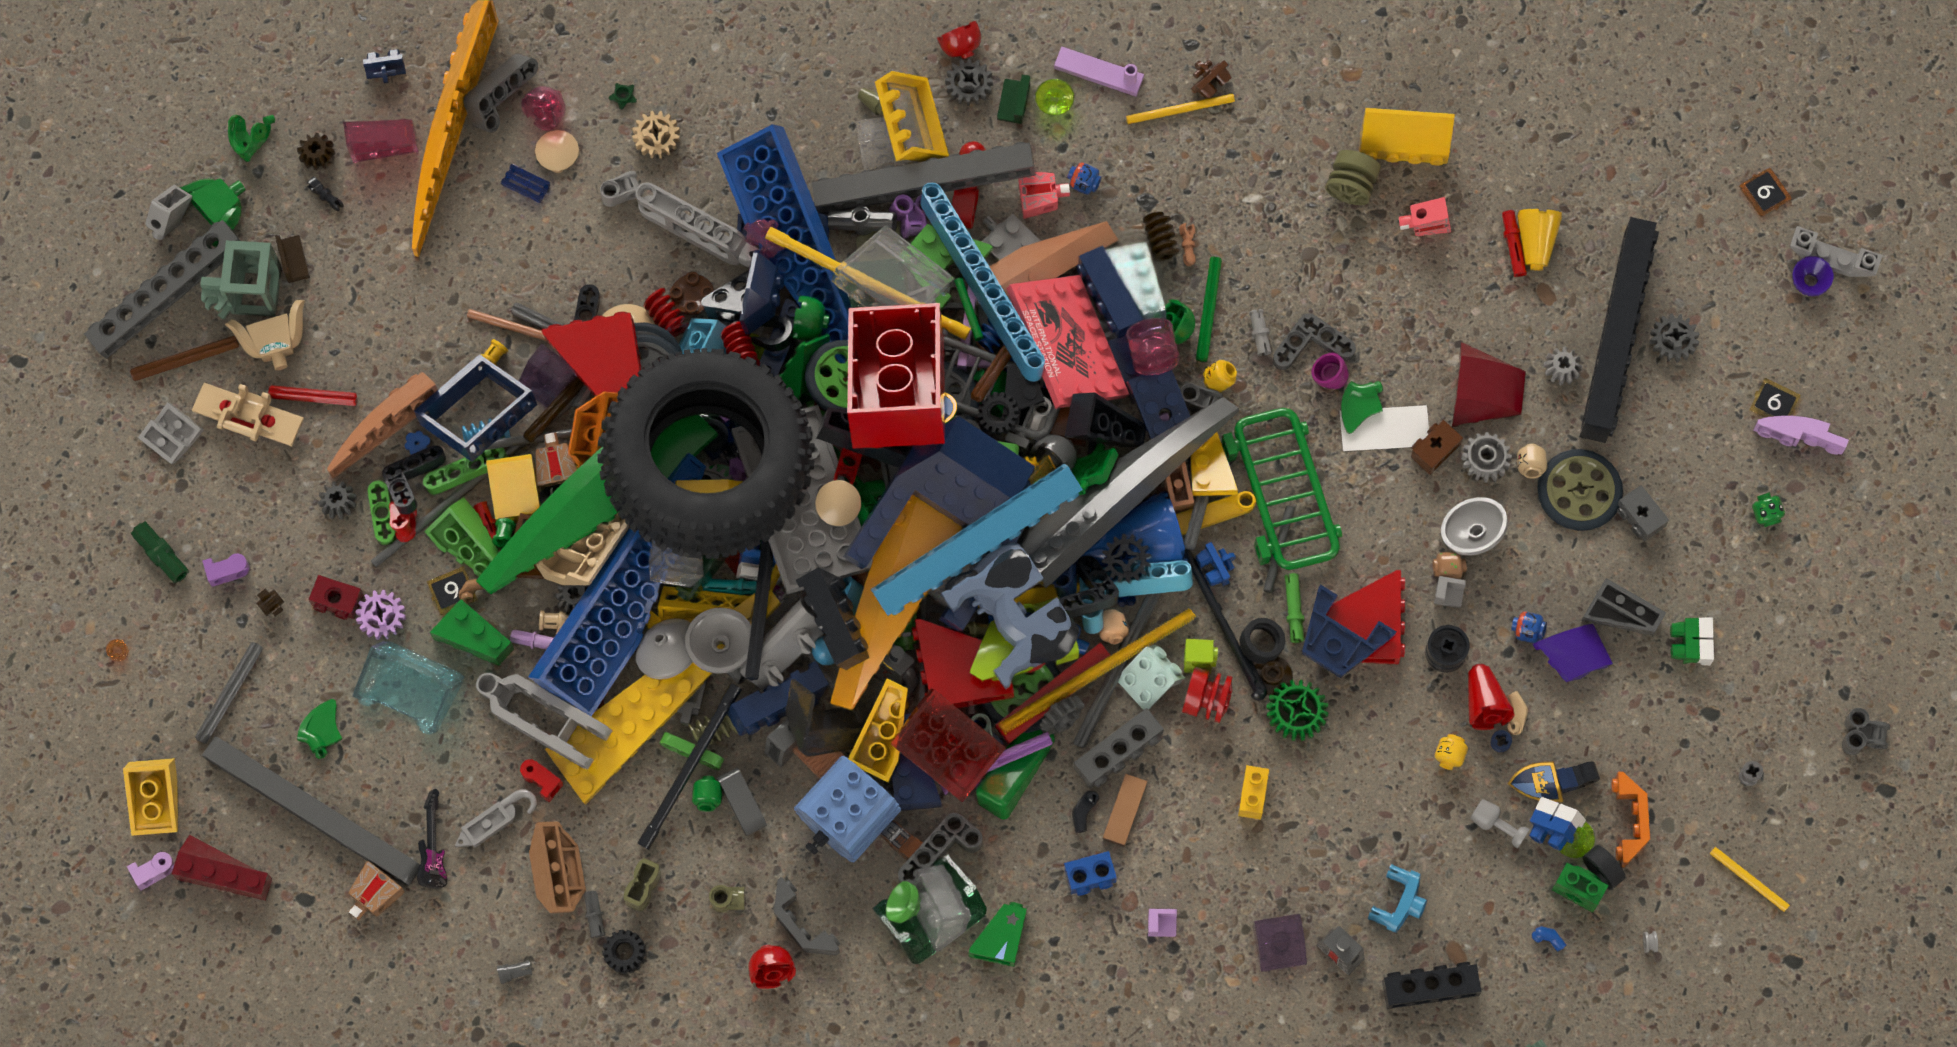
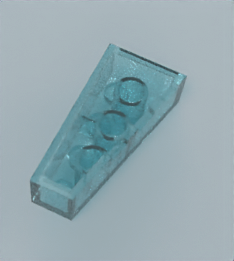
M1146 242L1106 250L1143 318V329L1147 331L1166 327V309Z

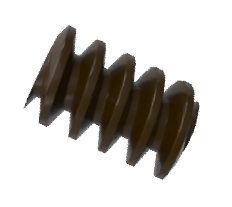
M1153 212L1143 218V223L1146 224L1145 231L1148 232L1147 239L1149 240L1151 255L1155 262L1168 260L1179 253V249H1172V247L1177 245V241L1170 240L1175 237V233L1168 232L1173 229V225L1166 224L1171 221V217L1164 216L1163 212Z

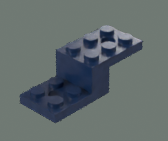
M1150 325L1120 339L1115 338L1108 341L1128 389L1131 404L1136 403L1150 440L1190 417L1170 364L1165 365ZM1133 348H1138L1142 351L1143 356L1141 360L1136 361L1131 358L1130 352ZM1162 408H1166L1171 412V418L1168 421H1163L1159 417V411Z

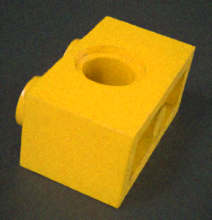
M1246 765L1238 816L1261 820L1269 769Z

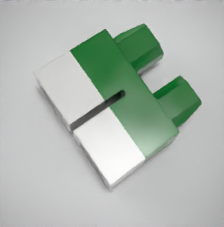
M1685 618L1683 622L1672 623L1670 626V637L1682 638V644L1671 645V658L1683 660V664L1701 663V665L1710 666L1714 660L1712 640L1713 618Z

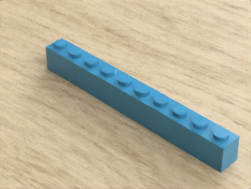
M1063 464L873 587L871 591L888 616L890 614L896 615L903 611L904 605L910 601L914 603L923 598V593L930 588L935 590L943 584V580L951 576L952 578L959 575L963 571L962 568L967 564L973 565L982 559L981 555L987 551L994 552L1002 546L1001 542L1007 538L1012 540L1021 534L1020 530L1024 527L1036 525L1040 522L1041 516L1046 513L1050 515L1060 508L1059 505L1066 500L1070 502L1079 496L1078 492L1083 489L1070 468Z

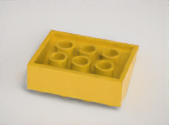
M1365 108L1360 131L1359 152L1375 160L1382 159L1391 163L1408 161L1411 164L1425 162L1435 166L1447 164L1455 114Z

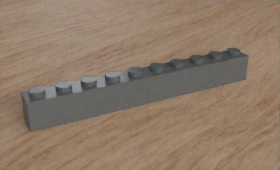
M1017 142L1012 146H995L985 151L973 150L963 155L951 154L941 159L930 158L919 163L908 162L897 167L886 166L881 170H864L859 174H842L837 178L831 179L821 178L818 181L812 182L817 212L827 214L831 210H849L859 206L865 207L893 202L897 196L902 194L915 198L922 195L923 186L931 182L938 184L944 192L1036 176L1030 142Z

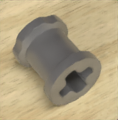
M1756 761L1745 763L1739 773L1740 782L1746 786L1755 785L1763 775L1761 764ZM1749 770L1751 773H1755V776L1752 777L1751 774L1747 775V771Z

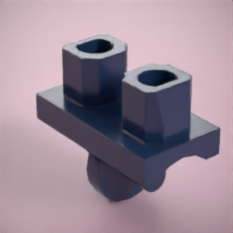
M389 50L387 52L388 56L379 57V54L376 52L368 53L367 58L363 59L366 78H383L385 84L389 83L390 76L406 74L403 56L399 50Z

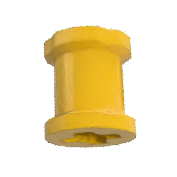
M492 339L490 347L481 355L497 366L496 363L503 354L508 353V349L499 341Z

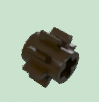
M265 588L257 595L260 600L256 604L266 616L272 613L276 617L283 611L280 605L284 601L274 589L268 592Z

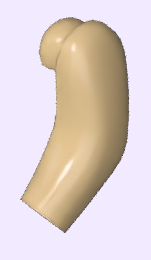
M1515 691L1507 696L1515 714L1507 726L1508 732L1512 735H1518L1523 731L1528 716L1527 705L1518 691Z

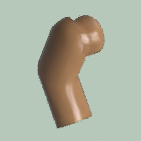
M477 579L466 581L459 591V599H462L466 604H470L473 601V595L477 590H484L476 582Z

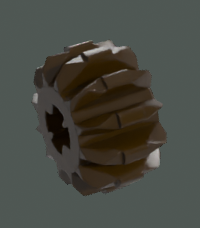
M316 132L312 138L307 134V141L300 140L302 147L297 148L300 162L304 163L308 169L311 166L316 171L319 166L326 169L325 163H332L333 159L331 156H334L336 153L333 149V142L328 140L325 134L320 137L319 133Z

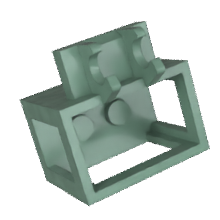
M226 240L221 278L201 277V300L205 303L207 310H210L213 304L218 303L214 306V309L218 312L221 311L218 314L221 319H225L229 312L239 315L276 317L282 266L271 243ZM245 274H258L257 285L244 284ZM269 274H271L270 288L268 291V276ZM243 294L261 295L266 306L242 305Z

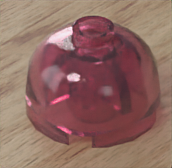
M539 86L532 89L521 101L526 117L529 118L531 116L536 121L533 124L542 130H553L560 124L566 113V104L561 93L548 86Z

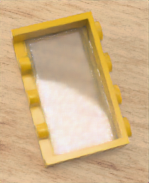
M891 71L875 81L896 161L911 160L924 162L930 158L941 159L948 157L949 153L928 78Z

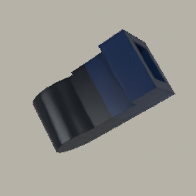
M1594 761L1569 768L1556 769L1562 794L1583 788L1600 780Z

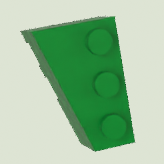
M462 599L430 631L433 640L441 641L453 648L463 650L498 666L514 650L510 640Z

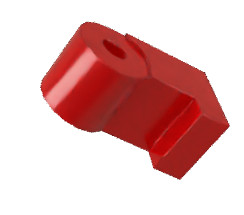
M533 759L525 760L521 764L520 772L524 780L542 789L539 792L540 795L550 803L563 787L561 779Z

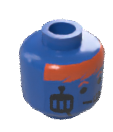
M1081 162L1076 167H1071L1067 178L1070 179V187L1088 195L1091 192H1096L1102 176H1099L1097 168Z
M1523 611L1518 618L1514 617L1511 630L1515 631V637L1518 640L1534 644L1540 639H1544L1547 622H1544L1543 617L1539 614Z

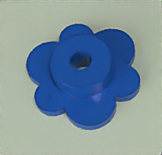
M421 431L408 433L406 435L407 442L404 446L412 455L426 449L430 444V438L423 435Z

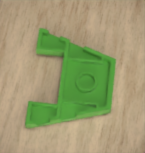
M927 224L900 255V261L921 289L929 286L934 288L935 302L940 303L942 311L952 298L951 295L935 283L954 260L933 225ZM973 239L982 256L986 259L992 252L993 246Z

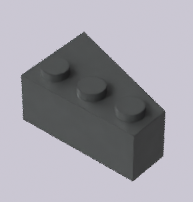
M1606 578L1584 614L1582 621L1653 636L1666 612Z

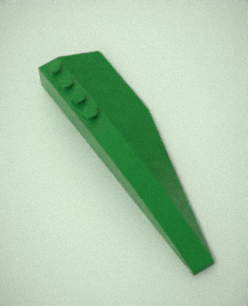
M700 415L683 418L670 425L660 434L652 447L651 456L660 472L668 478L687 453L695 457L718 436V433ZM603 447L593 454L550 495L479 576L476 582L490 595L516 580V575L521 572H529L534 569V564L542 559L548 560L555 556V551L562 547L566 549L594 532L602 522L608 523L615 519L614 515L619 513V511L617 512L609 500L611 496L607 497L605 494L604 482L606 480H601L599 471H601L603 464L598 463L597 454L601 453Z

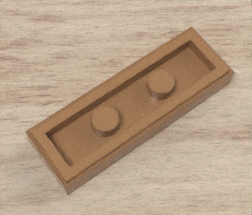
M1125 774L1103 840L1125 847L1147 781Z

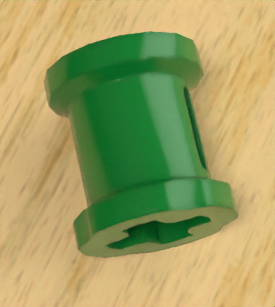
M499 518L495 523L497 530L492 542L500 548H503L511 539L512 531L516 528L514 521L508 518Z

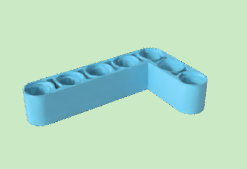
M1183 560L1150 563L1151 567H1145L1144 569L1147 575L1141 573L1139 575L1140 581L1132 578L1131 584H1128L1126 579L1119 583L1118 576L1115 579L1111 578L1119 590V597L1185 591L1193 585L1191 566L1187 561ZM1140 564L1136 565L1133 570L1136 571ZM1122 566L1114 567L1118 572L1124 574ZM1080 577V592L1088 590L1089 588ZM1094 579V580H1092V581L1095 582V583H1102V582H1103V581L1100 580V579ZM1083 600L1084 603H1093L1092 600ZM1103 609L1081 615L1083 628L1087 633L1095 634L1103 629Z

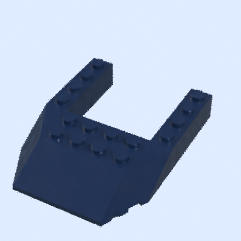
M958 416L945 424V444L912 446L843 555V558L860 569L867 567L912 494L955 523L966 528L1034 484L1035 466ZM1021 534L1012 540L1007 538L1001 544L1017 543ZM987 551L986 553H984L983 555H981V556H982V559H983L990 551ZM979 562L973 564L970 570H972ZM974 597L966 599L954 613L947 606L939 620L957 632L962 631L978 607L972 606V603L975 601Z

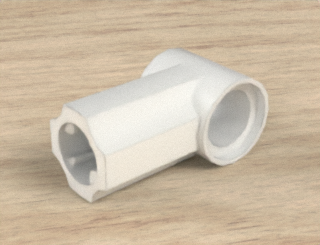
M1044 397L1045 402L1035 405L1026 428L1040 431L1044 427L1052 407L1051 401L1048 398ZM1039 406H1045L1048 409L1045 413L1036 411ZM1026 438L1029 440V443L1036 444L1037 441H1039Z

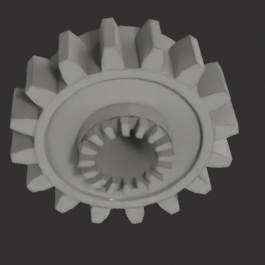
M1488 432L1484 436H1481L1479 433L1476 434L1475 440L1469 438L1468 445L1463 447L1465 453L1461 456L1462 460H1466L1463 463V468H1469L1468 475L1476 474L1475 480L1477 481L1480 477H1484V482H1487L1489 477L1496 481L1497 474L1503 477L1505 474L1504 469H1509L1510 463L1508 461H1511L1512 455L1507 454L1510 446L1504 445L1505 439L1499 440L1497 434L1490 436ZM1489 454V456H1491L1492 459L1485 460L1482 458L1481 455Z

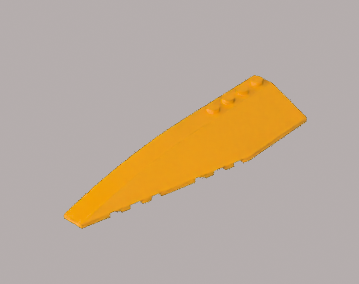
M478 0L471 6L469 13H465L463 19L464 28L462 32H459L456 40L458 45L456 52L453 51L450 57V70L444 74V87L429 132L418 183L412 237V250L416 257L420 256L467 117L463 103L464 97L478 84L499 22L493 0Z
M913 494L875 553L856 610L855 617L861 625V629H859L861 636L868 644L867 652L870 658L848 670L839 668L830 702L832 705L850 710L854 709L868 687V682L879 670V665L884 657L890 653L895 640L901 636L922 600L921 598L914 603L910 601L904 605L903 611L896 615L890 614L888 616L871 589L963 529L962 526ZM930 589L924 592L923 594L927 595Z

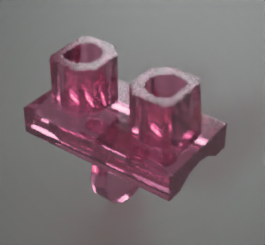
M758 219L754 223H746L744 229L747 231L745 241L752 246H756L759 243L762 244L761 252L768 259L774 257L778 251L785 249V247L765 239L770 227L775 229L778 227V222L774 219L769 222L765 219Z

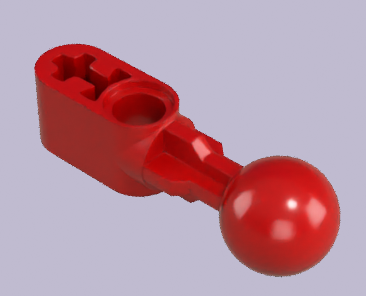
M971 141L961 147L959 154H968L973 150L985 151L986 149L981 143ZM978 186L954 190L952 206L967 229H972L974 225L979 195Z

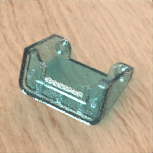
M382 641L371 646L352 697L357 698L358 702L365 706L381 703L418 720L416 724L420 727V731L426 734H434L438 732L465 677L455 670L389 641Z

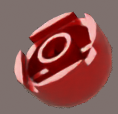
M973 21L966 26L963 25L937 37V40L943 52L953 58L961 56L962 60L975 55L973 51L981 43V32L977 21Z
M764 945L751 956L748 972L751 983L753 984L754 982L757 988L771 989L781 986L780 981L785 979L788 982L791 981L796 975V967L792 956L785 948L775 945Z

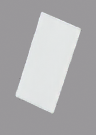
M1427 405L1382 408L1383 412L1368 417L1352 434L1346 432L1340 411L1343 451L1412 447L1419 438L1423 440L1428 435Z

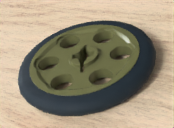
M1584 449L1568 450L1551 458L1547 463L1546 471L1539 477L1537 485L1538 498L1546 514L1557 524L1577 531L1592 530L1609 522L1617 513L1619 508L1618 502L1623 497L1622 480L1613 464L1604 456ZM1573 463L1579 464L1581 472L1574 474L1569 470V466ZM1600 471L1603 474V479L1594 481L1591 478V472ZM1560 477L1564 480L1565 485L1562 488H1557L1553 485L1552 480ZM1578 485H1581V488H1586L1583 494L1575 491ZM1596 493H1606L1608 500L1606 502H1599L1596 499ZM1562 498L1567 499L1570 507L1561 509L1557 501ZM1581 506H1588L1591 509V515L1582 516L1579 508Z

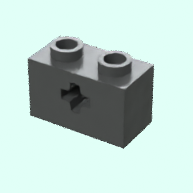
M1642 485L1618 502V514L1623 520H1628L1632 525L1633 533L1638 538L1641 537L1644 542L1665 528L1669 522L1667 516Z

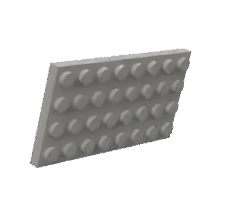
M818 405L801 409V411L805 410L809 421L806 427L811 426L812 440L809 443H815V451L810 460L815 461L814 470L807 474V476L811 477L810 487H807L806 490L802 489L805 498L800 505L795 504V515L791 519L785 518L786 522L779 532L774 529L775 534L769 539L787 594L804 590V587L800 588L796 579L818 567L843 579L869 571L873 561L871 559L867 567L860 569L843 558V555L861 529L858 516L847 525L833 526L823 521L817 513L815 505L816 496L825 484L833 480L838 464L833 445L816 439L823 418ZM740 426L732 428L731 433L748 478L757 468L762 456L754 438L745 428ZM843 476L837 478V480L845 481Z

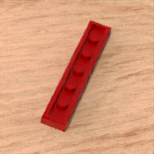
M1100 642L999 721L994 727L1006 742L1010 744L1043 718L1050 707L1048 708L1047 706V709L1044 708V711L1042 709V712L1040 711L1037 715L1035 714L1033 718L1030 716V720L1027 718L1028 721L1025 719L1023 724L1021 723L1013 730L1011 728V731H1006V734L999 727L998 724L1017 714L1021 709L1053 692V690L1079 676V674L1084 673V671L1096 666L1100 661L1103 662L1105 658L1111 656L1110 653Z

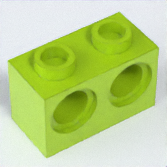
M1186 639L1183 673H1193L1196 666L1210 670L1211 674L1212 667H1216L1218 658V647H1213L1214 640Z

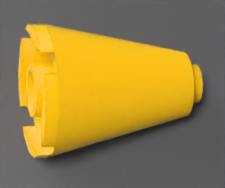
M1539 209L1519 210L1517 217L1525 264L1530 266V270L1542 271L1544 267L1549 265L1562 220V212L1555 210H1546L1545 212L1539 211Z

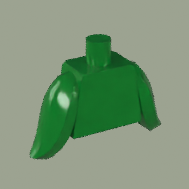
M204 178L179 187L192 195L191 203L210 225L223 220L234 231L242 213V206L238 196L246 191L239 180L228 187L221 178L217 180ZM215 241L212 246L217 247L219 241Z

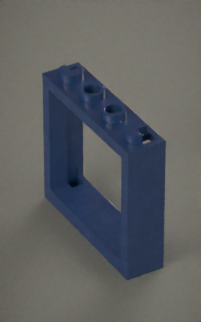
M479 354L417 407L414 412L421 426L473 462L538 404L532 390ZM487 376L517 397V399L465 443L437 423L436 420Z

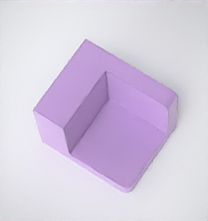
M1149 909L1148 936L1175 937L1177 909Z

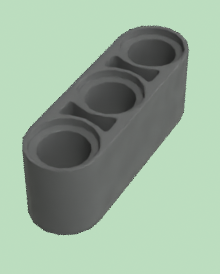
M738 767L717 777L745 835L748 836L766 827V821Z

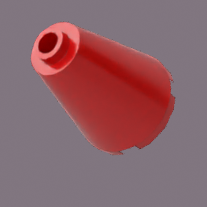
M1476 664L1468 672L1469 722L1472 728L1476 730L1495 729L1494 724L1501 722L1502 726L1506 725L1515 716L1514 709L1489 666L1484 664Z

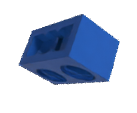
M1109 851L1064 863L1071 895L1077 893V896L1085 895L1091 892L1090 889L1099 887L1100 890L1112 887L1113 883H1116L1117 877ZM1099 867H1104L1109 873L1104 877H1100L1095 871ZM1077 873H1082L1085 875L1086 880L1082 883H1077L1074 881L1073 876Z

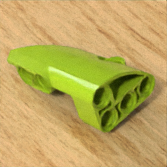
M1055 598L1036 604H1024L1023 607L1027 612L1033 614ZM995 620L991 621L970 670L972 675L982 681L990 678L993 681L999 680L993 670L1001 666V662L1010 655L1014 648L998 631ZM1077 641L1068 655L1060 660H1056V665L1079 658ZM1029 667L1026 670H1023L1015 675L1028 672L1032 670L1034 667Z

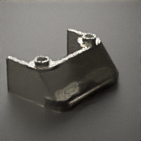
M874 674L853 710L840 707L813 712L816 695L796 679H792L786 716L798 750L805 756L811 757L853 749L885 681Z

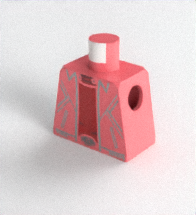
M1036 172V176L1018 179L1023 219L1055 211L1058 209V198L1070 196L1069 183L1056 185L1054 173Z
M1445 197L1411 205V215L1399 217L1400 229L1414 228L1416 236L1451 232Z

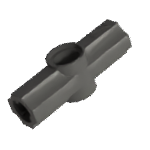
M864 206L856 207L852 211L831 210L828 214V227L830 230H855L857 234L862 236L868 235L872 231L894 232L897 227L896 212L869 211Z

